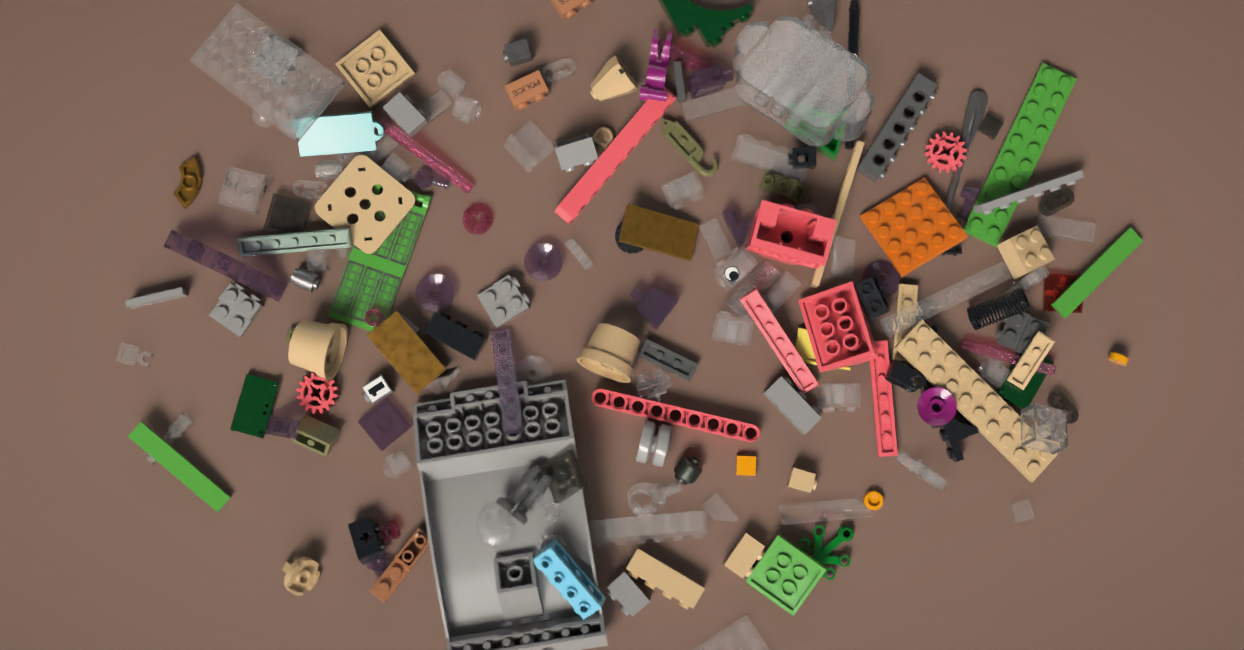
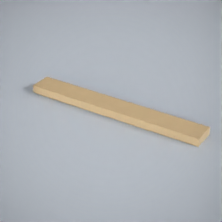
M857 141L854 145L831 219L837 221L830 249L865 143L862 141ZM825 266L820 269H814L810 287L817 288L819 286Z

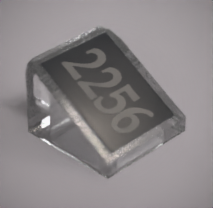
M456 366L446 369L435 379V382L444 389L447 388L456 379L462 367Z

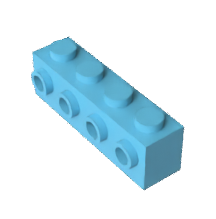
M556 539L537 552L533 559L536 567L542 570L548 577L549 582L560 591L561 596L573 606L577 614L585 619L602 608L606 597Z

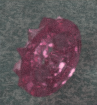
M476 204L469 206L464 211L462 222L469 233L480 235L486 233L491 228L493 217L487 207ZM481 213L480 218L484 223L477 222V224L474 225V219L471 217V215L477 217L478 214L480 215Z

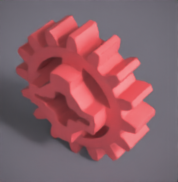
M943 132L942 137L935 134V140L929 139L931 145H926L925 149L928 152H925V157H929L927 164L933 163L932 170L937 167L939 168L938 173H941L942 169H944L946 174H948L949 169L955 172L957 169L956 165L962 166L963 163L960 160L965 161L966 156L962 154H965L967 149L962 148L965 142L959 143L960 136L953 138L952 132L949 136H946V132ZM937 145L938 151L933 154V148ZM943 150L949 151V155L942 154ZM958 151V158L954 160L953 154Z
M311 373V378L304 376L305 382L299 381L302 387L296 389V391L300 392L296 399H302L299 405H306L305 411L308 412L312 409L313 414H316L317 410L324 414V408L330 411L329 405H336L333 399L339 398V395L335 394V391L339 390V388L333 387L335 380L329 381L318 376L316 377L315 373ZM320 380L325 383L317 385L314 381ZM308 387V388H309L308 394L305 396V391H306V388ZM315 389L321 390L319 393L321 398L314 396L316 394ZM330 390V396L327 400V392ZM318 401L321 405L313 406L310 403Z

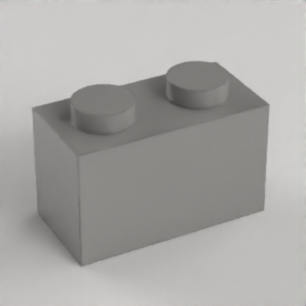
M399 92L383 106V109L411 139L427 125L425 119L427 116L420 108L417 110L412 105L414 102L408 95L403 96Z
M625 571L607 586L609 591L606 593L613 601L617 599L622 604L619 608L626 616L630 614L633 617L650 602Z

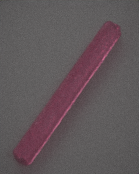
M966 338L963 339L961 344L962 349L1015 365L1022 356ZM1042 362L1036 371L1052 376L1055 373L1056 366Z

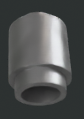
M296 268L290 282L294 283V286L312 293L319 288L321 280L318 274L303 268Z

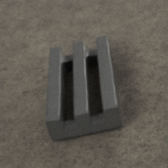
M681 61L674 62L673 74L677 102L685 103L686 97Z

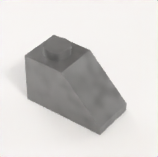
M808 0L807 7H811L810 14L827 34H831L836 0Z

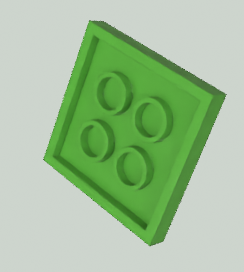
M778 534L745 582L794 616L827 568Z

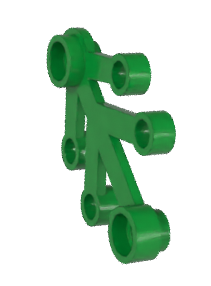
M820 525L813 528L814 548L812 558L819 563L848 567L851 562L848 556L835 557L827 555L843 541L852 540L854 537L853 529L849 526L840 527L838 536L822 548V536L825 534V529ZM817 528L822 529L821 535L816 534ZM845 530L850 532L847 538L843 536ZM801 538L798 542L799 548L807 553L810 541L807 538ZM803 540H806L808 542V545L805 548L801 546V542ZM844 557L848 560L846 565L841 564V559ZM827 568L822 577L832 580L835 578L836 572L832 568ZM828 570L833 572V576L830 578L826 576Z

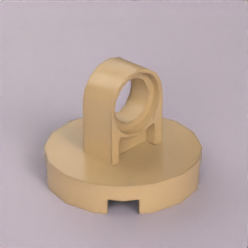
M310 557L299 558L293 563L285 561L281 570L286 573L284 579L286 589L297 596L304 595L302 592H305L307 589L309 591L312 590L320 576L318 571L319 564Z

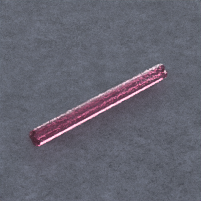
M385 119L380 120L386 135L468 194L472 190V183Z

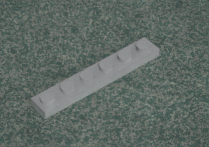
M1082 170L1072 171L974 205L973 208L975 213L982 212L983 215L993 213L994 208L1000 207V209L1010 207L1011 202L1021 203L1027 201L1028 196L1033 195L1034 198L1045 194L1044 191L1048 189L1052 192L1061 189L1063 184L1067 186L1078 183L1077 179L1083 178L1084 175Z

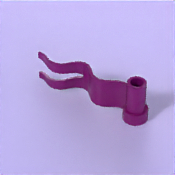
M658 29L653 31L646 84L641 85L639 100L647 101V99L666 102L668 90H664L673 31H669L660 59H658Z

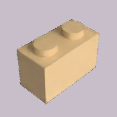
M744 533L723 565L741 578L749 577L754 570L752 566L756 560L760 561L765 554L763 550L765 546L747 533Z

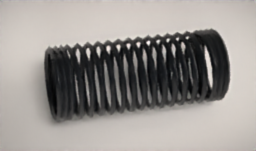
M1020 287L1011 291V293L1008 292V295L1005 293V296L1002 294L998 298L995 297V300L992 298V301L989 299L985 303L982 302V305L979 303V306L976 304L967 308V314L972 327L977 331L981 327L984 328L991 325V323L994 324V322H1000L1004 318L1013 317L1017 313L1030 310V305L1025 292Z

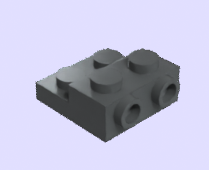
M1020 312V314L1017 313L1013 317L1004 318L1003 322L1006 324L1003 329L998 330L996 339L998 340V346L1022 355L1037 331L1046 335L1049 323L1031 317L1030 314Z

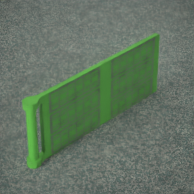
M375 185L373 194L380 195L379 192L383 187ZM409 190L415 196V200L423 202L422 208L414 205L375 253L366 254L353 245L330 308L329 317L368 331H372L389 317L426 212L431 203V195H423ZM369 201V204H368L367 209L370 208V206H371V202H370V201ZM382 211L375 214V220L379 222L383 221L386 217ZM365 238V241L372 240V238Z

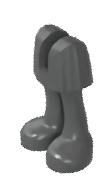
M538 465L528 470L522 476V483L510 497H499L496 500L497 504L510 513L519 499L531 488V491L521 505L511 513L523 525L528 520L526 516L527 510L540 494L544 495L552 480V477L546 473L538 483L534 482L542 471Z

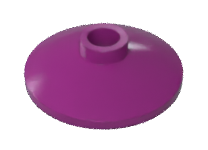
M940 387L924 391L917 403L919 416L925 423L932 426H943L949 423L955 416L957 408L953 395L948 390ZM934 403L939 406L937 411L932 408Z

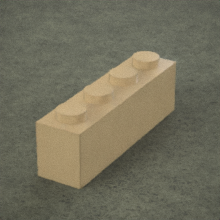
M638 548L626 567L629 570L628 575L636 580L639 577L644 579V584L653 590L655 587L661 589L663 596L670 600L672 597L679 600L678 605L687 610L689 607L694 609L705 590L701 585Z

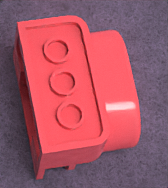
M761 200L760 207L757 209L755 218L752 221L746 250L758 253L764 258L789 265H802L814 269H820L825 266L837 220L813 214V211L809 209H802V211L794 209L795 206L784 203L779 205ZM782 234L787 235L789 239L788 243H784L782 241Z

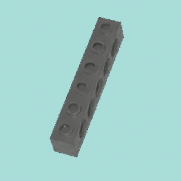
M920 73L917 74L856 169L858 173L874 183L878 178L880 180L883 179L888 171L885 167L888 163L892 164L897 157L895 151L898 147L902 149L907 141V138H905L908 131L912 133L918 124L915 122L916 118L923 116L927 110L925 104L928 100L932 101L937 94L935 91L936 83ZM914 94L921 95L922 101H916ZM904 110H910L912 117L905 116ZM894 126H901L903 132L897 133L894 130ZM884 141H890L893 148H886ZM874 157H881L883 163L876 164L874 162Z

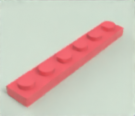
M755 288L741 297L740 301L799 390L804 394L819 385L758 290Z
M888 340L874 341L879 358L870 360L869 367L877 457L898 456L892 384L885 379L890 368Z

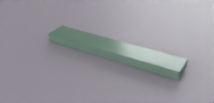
M350 227L237 238L240 257L350 248L353 246Z

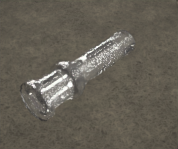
M181 412L180 417L174 424L169 425L168 432L162 439L172 445L177 438L184 436L183 433L190 425L195 424L194 420L186 413ZM147 453L144 456L145 459L154 465L156 460Z

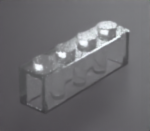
M739 134L731 160L763 171L796 179L800 183H803L808 170L792 169V165H788V153H791L789 148L772 146V143L766 140H761V142L754 140V137L749 134H743V136ZM802 156L798 157L799 162L805 161Z

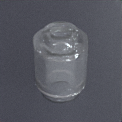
M338 159L319 161V163L314 165L316 178H321V180L337 179L343 172V164L339 163Z

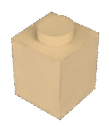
M791 468L787 487L811 493V490H815L818 479L815 478L816 474Z

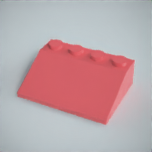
M853 281L798 300L819 372L861 364L879 358L862 300Z

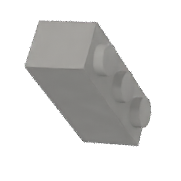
M781 376L763 394L805 435L822 419L819 416L821 412L814 405L810 406L806 402L807 398L802 392L799 391L797 393L792 388L794 384L787 377L783 378Z

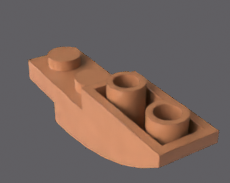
M420 528L415 531L389 567L369 590L370 593L383 603H386L394 591L401 585L430 546L428 535Z

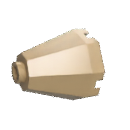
M616 55L607 61L590 84L592 97L595 100L599 99L601 102L633 93L638 89L634 78L629 75L627 67Z

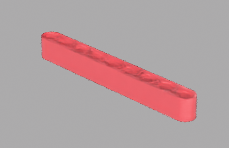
M668 90L666 102L648 99L554 212L570 224L670 107L677 96Z
M597 389L592 394V402L597 407L745 442L756 441L760 436L759 428L753 424L605 389ZM597 393H603L606 396V400L603 403L595 401ZM617 397L623 398L625 401L624 406L616 407L613 403L614 399ZM641 402L643 410L635 412L632 408L633 403ZM654 406H659L662 409V414L658 417L653 416L651 413V409ZM674 410L679 411L681 414V418L678 421H673L670 418V413ZM691 415L699 417L698 425H691L689 423ZM711 419L718 422V427L715 430H711L708 427V421ZM728 424H734L737 427L735 434L727 432ZM748 428H752L756 432L753 439H749L745 434Z

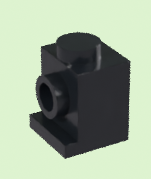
M816 147L792 148L791 153H788V165H792V169H815L817 166ZM802 156L805 161L799 162L798 157Z

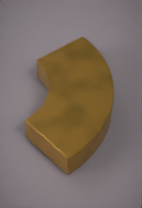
M195 156L179 166L181 182L179 187L173 192L184 209L194 202L202 185V171Z

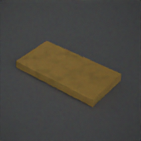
M627 204L619 242L691 261L699 224Z
M397 310L366 335L416 394L446 370Z

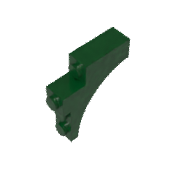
M658 0L679 38L692 35L696 29L706 48L710 46L714 48L720 45L724 38L723 31L728 32L732 30L735 24L739 22H747L753 14V8L750 4L737 9L720 11L706 9L689 0Z

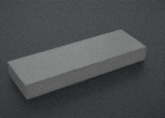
M177 287L126 299L125 303L126 307L134 309L188 295L186 289Z

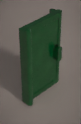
M1018 354L996 393L1022 408V411L1025 412L1054 363L1046 357L1025 389L1022 390L1007 380V377L1022 356Z
M246 374L230 430L264 439L280 383Z

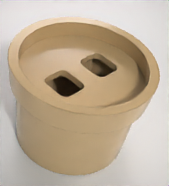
M301 320L297 324L290 340L288 351L290 364L314 372L323 379L332 380L338 373L345 356L348 341L346 325Z
M599 323L586 348L582 349L577 357V362L599 376L617 382L629 383L632 378V366L640 340L624 329Z

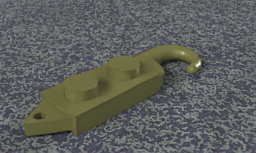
M662 118L663 136L700 175L707 177L715 174L718 169L717 160L713 157V168L710 170L704 169L699 163L703 157V150L677 121L672 122Z

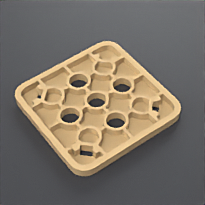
M358 155L317 201L315 211L319 217L334 229L350 227L352 243L362 252L373 254L411 211L416 200L415 196L370 158L365 155ZM365 167L366 171H359L358 168ZM375 185L383 187V192L380 195L373 194L372 189ZM350 187L356 190L355 196L351 198L345 194L346 189ZM399 198H402V204H399ZM364 199L371 202L370 208L366 210L360 207V203ZM328 204L332 206V211H328ZM379 211L384 212L386 215L385 219L381 222L375 220V214ZM356 214L358 222L350 224L348 222L349 215ZM365 238H372V240L365 241Z

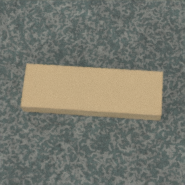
M1037 331L1007 377V380L1024 390L1055 343V340Z

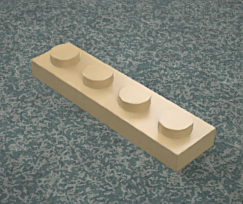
M898 284L892 360L908 362L894 347L915 325L918 285Z

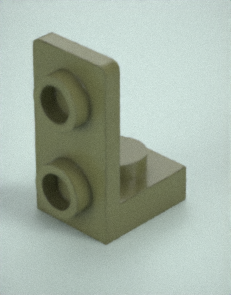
M769 171L765 172L759 185L760 189L784 196L792 204L798 206L806 190L798 180Z

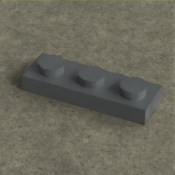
M646 339L638 357L689 382L698 366L697 363Z

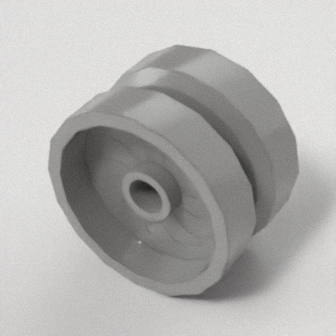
M645 420L636 461L646 463L651 452L653 453L652 465L663 467L671 440L669 438L671 426L661 424L658 434L654 435L655 422Z

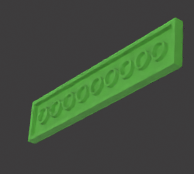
M1044 63L1040 65L974 205L1026 187L1077 79ZM1016 201L1011 202V206L1000 209V207L994 208V212L983 215L982 212L975 213L974 208H972L963 230L965 233L993 247H997L1018 203Z

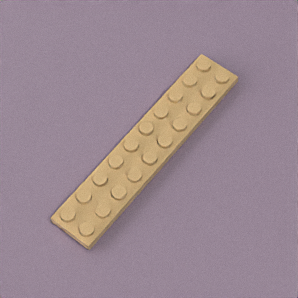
M922 319L894 347L934 387L948 390L955 398L956 409L974 427H977L978 431L1030 482H1034L1058 455Z

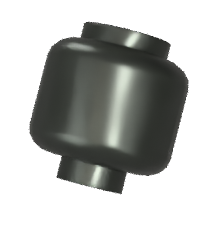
M692 455L691 457H681L674 467V477L684 485L693 484L702 473V468L699 465L701 463L700 460Z

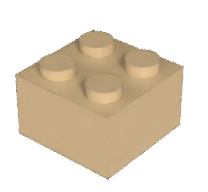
M1038 225L997 245L1014 280L1055 260Z

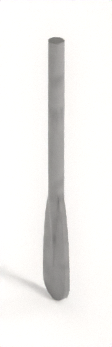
M975 91L970 95L965 112L961 142H965L962 148L967 149V151L977 133L987 105V96L981 91ZM960 160L963 163L962 166L956 165L957 169L953 172L944 203L949 211L951 210L964 165L962 160Z

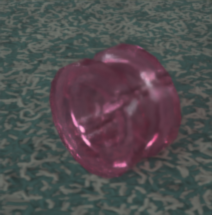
M371 309L367 311L365 321L370 326L377 327L383 322V315L380 311ZM373 313H377L376 316H379V320H376L375 323H371L372 320H369Z

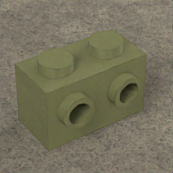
M304 414L294 429L292 442L327 457L337 442L340 430Z

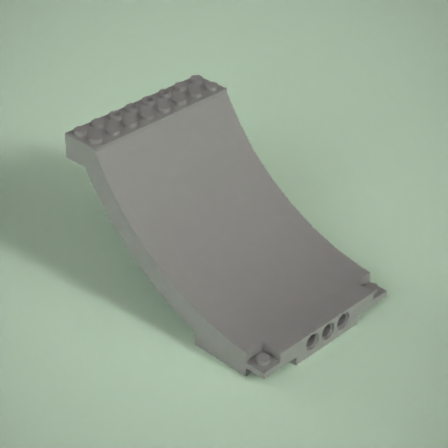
M566 380L528 386L527 381L453 392L450 393V398L413 404L416 462L420 475L430 552L446 634L447 650H584L608 646L602 608L583 619L574 611L573 606L561 596L560 591L549 582L548 577L542 570L536 567L533 561L541 548L556 539L599 589ZM538 465L542 471L534 482L538 483L546 473L552 477V480L544 495L540 494L527 510L526 516L528 520L523 525L511 513L521 505L531 491V488L519 499L510 513L497 504L496 500L499 497H510L522 483V476L528 470Z

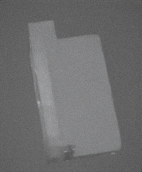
M843 236L834 237L830 276L853 277L855 240L843 239Z

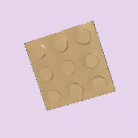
M378 30L335 63L370 109L415 75L414 71L381 30Z

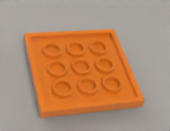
M925 178L860 215L861 221L901 277L967 239L965 231Z

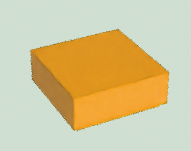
M737 456L736 475L756 476V456Z

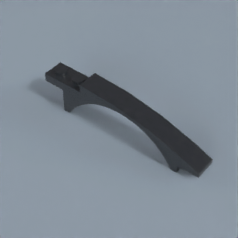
M922 309L916 311L915 324L921 319L927 324ZM936 324L930 326V328L937 332L938 328ZM924 377L925 383H924L923 387L920 388L921 394H922L924 391L928 390V386H927L926 378H925V377ZM934 403L932 408L937 411L939 406ZM952 419L943 426L931 425L932 429L940 427V438L943 442H946L948 447L946 449L947 456L953 462L964 459L958 440L979 433L977 427L963 424L955 419Z

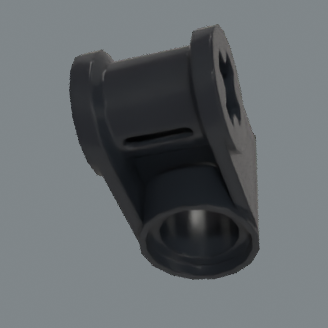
M893 360L885 376L888 382L901 387L907 392H915L922 388L925 383L921 373L897 360Z

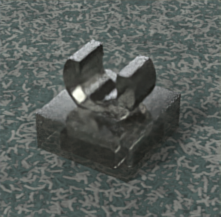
M987 113L977 131L994 140L1004 122Z

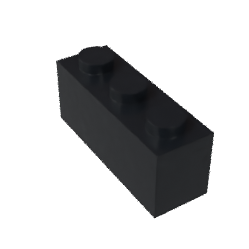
M435 312L424 333L476 361L487 342L483 338L484 334L477 330L471 332L467 330L468 326L460 321L454 323L450 320L451 317L443 312H440V314Z

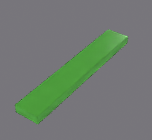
M1131 227L1127 228L1051 304L1052 307L1063 318H1067L1143 240Z
M141 421L129 434L128 437L215 511L218 512L231 498L228 493L144 422Z

